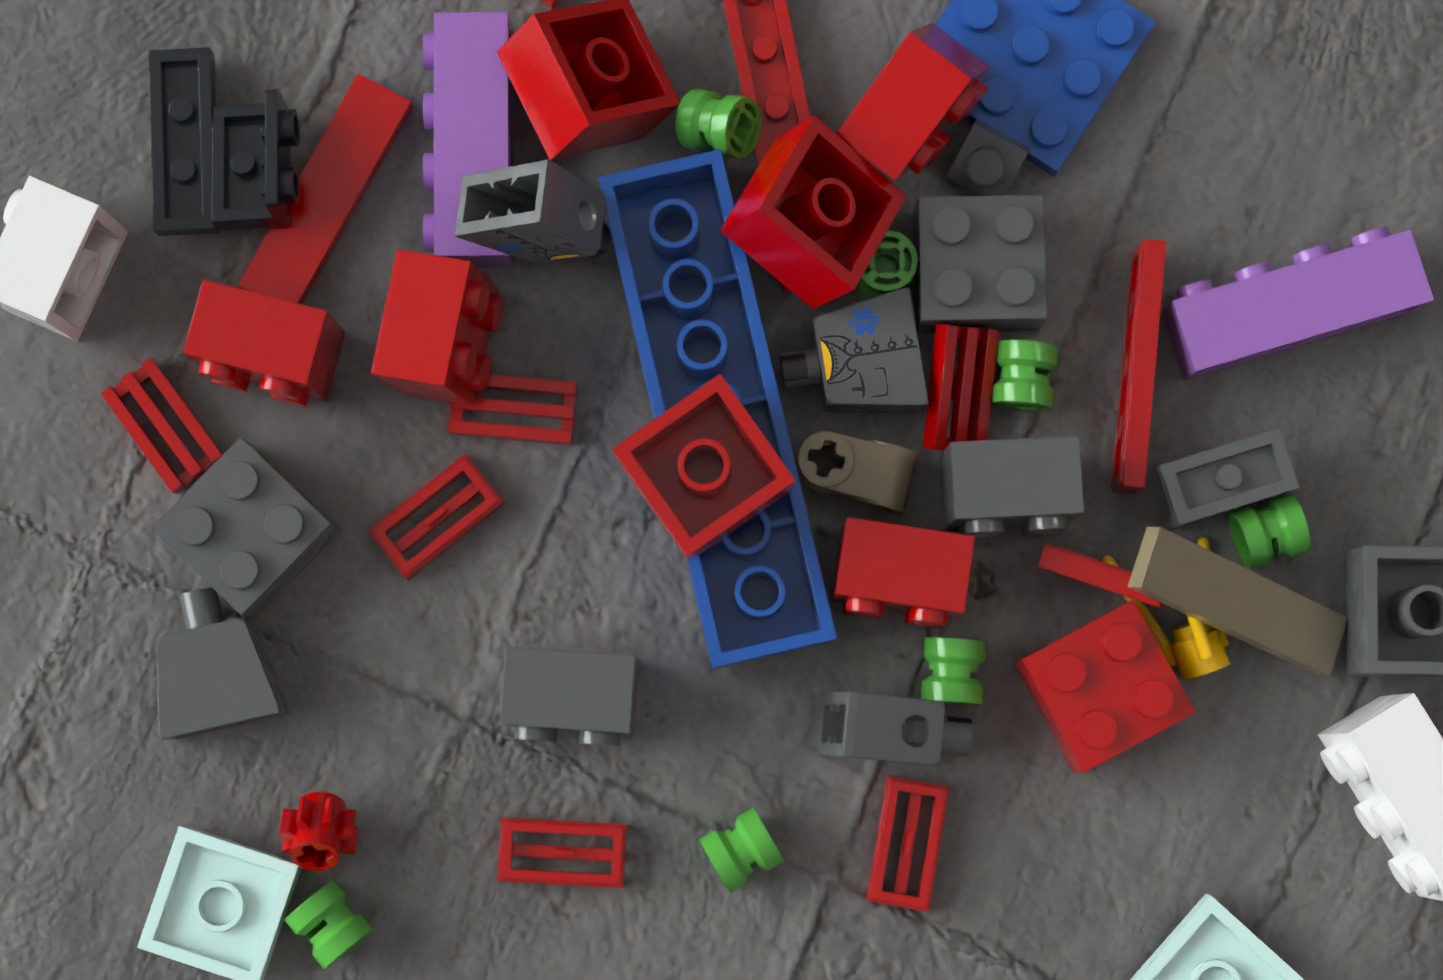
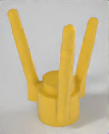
M1201 537L1198 539L1197 545L1211 551L1207 538ZM1106 555L1103 557L1102 562L1119 567L1112 556ZM1123 596L1127 602L1134 600ZM1134 600L1169 665L1178 666L1182 680L1209 674L1230 664L1224 648L1230 645L1225 632L1187 615L1189 623L1172 629L1175 641L1170 642L1145 603Z

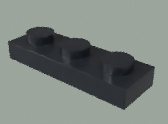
M210 47L148 50L153 231L158 236L220 233V230H217L211 222L212 106H216L215 54Z

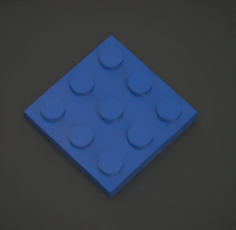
M952 0L935 25L991 67L981 80L989 88L970 115L967 118L963 116V119L971 124L979 120L1031 147L1025 159L1055 177L1151 32L1156 21L1123 0Z

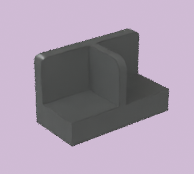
M1280 428L1156 467L1171 516L1164 519L1168 531L1229 513L1236 509L1258 504L1300 488Z

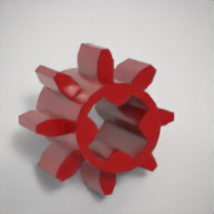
M312 792L300 797L298 810L284 808L282 811L278 835L283 837L281 851L283 853H291L293 862L306 870L326 871L338 865L340 852L354 855L356 852L359 828L355 826L356 810L347 809L345 802L340 797L328 792Z

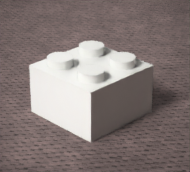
M29 176L23 189H17L11 195L4 211L3 220L6 226L0 237V307L11 314L78 342L129 231L99 205Z

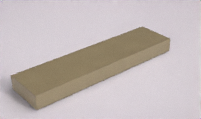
M1162 527L1146 528L1128 584L1130 589L1314 675L1320 676L1331 675L1348 617Z

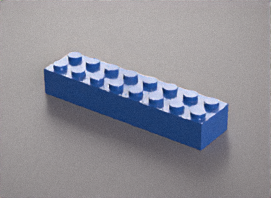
M721 149L598 177L601 191L604 192L606 198L605 210L654 419L721 374L796 480L792 491L690 562L687 561L712 670L834 642L837 636L746 253L720 232L734 208Z

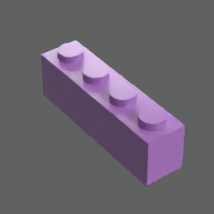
M508 12L434 13V33H424L423 35L425 70H434V93H424L423 95L425 130H434V153H424L423 155L425 190H434V213H426L423 216L425 251H434L436 256L471 261L477 268L514 267V256L454 236L462 176L514 166L513 84L497 54V51L513 35Z
M1387 226L1376 228L1351 238L1353 247L1331 253L1329 244H1323L1293 255L1295 264L1272 270L1269 261L1262 262L1235 272L1236 282L1214 288L1211 279H1206L1175 290L1177 299L1173 300L1162 313L1184 381L1413 313L1434 301L1411 230L1390 235Z

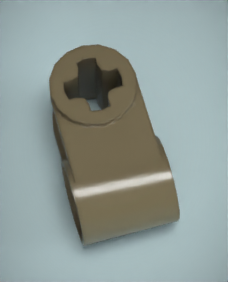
M820 431L812 434L802 443L794 460L799 481L804 487L812 491L847 499L854 504L866 508L902 515L918 453L890 443L862 440L833 431ZM822 447L831 449L830 459L839 463V468H832L825 477L816 475L817 464L808 461V455H816Z

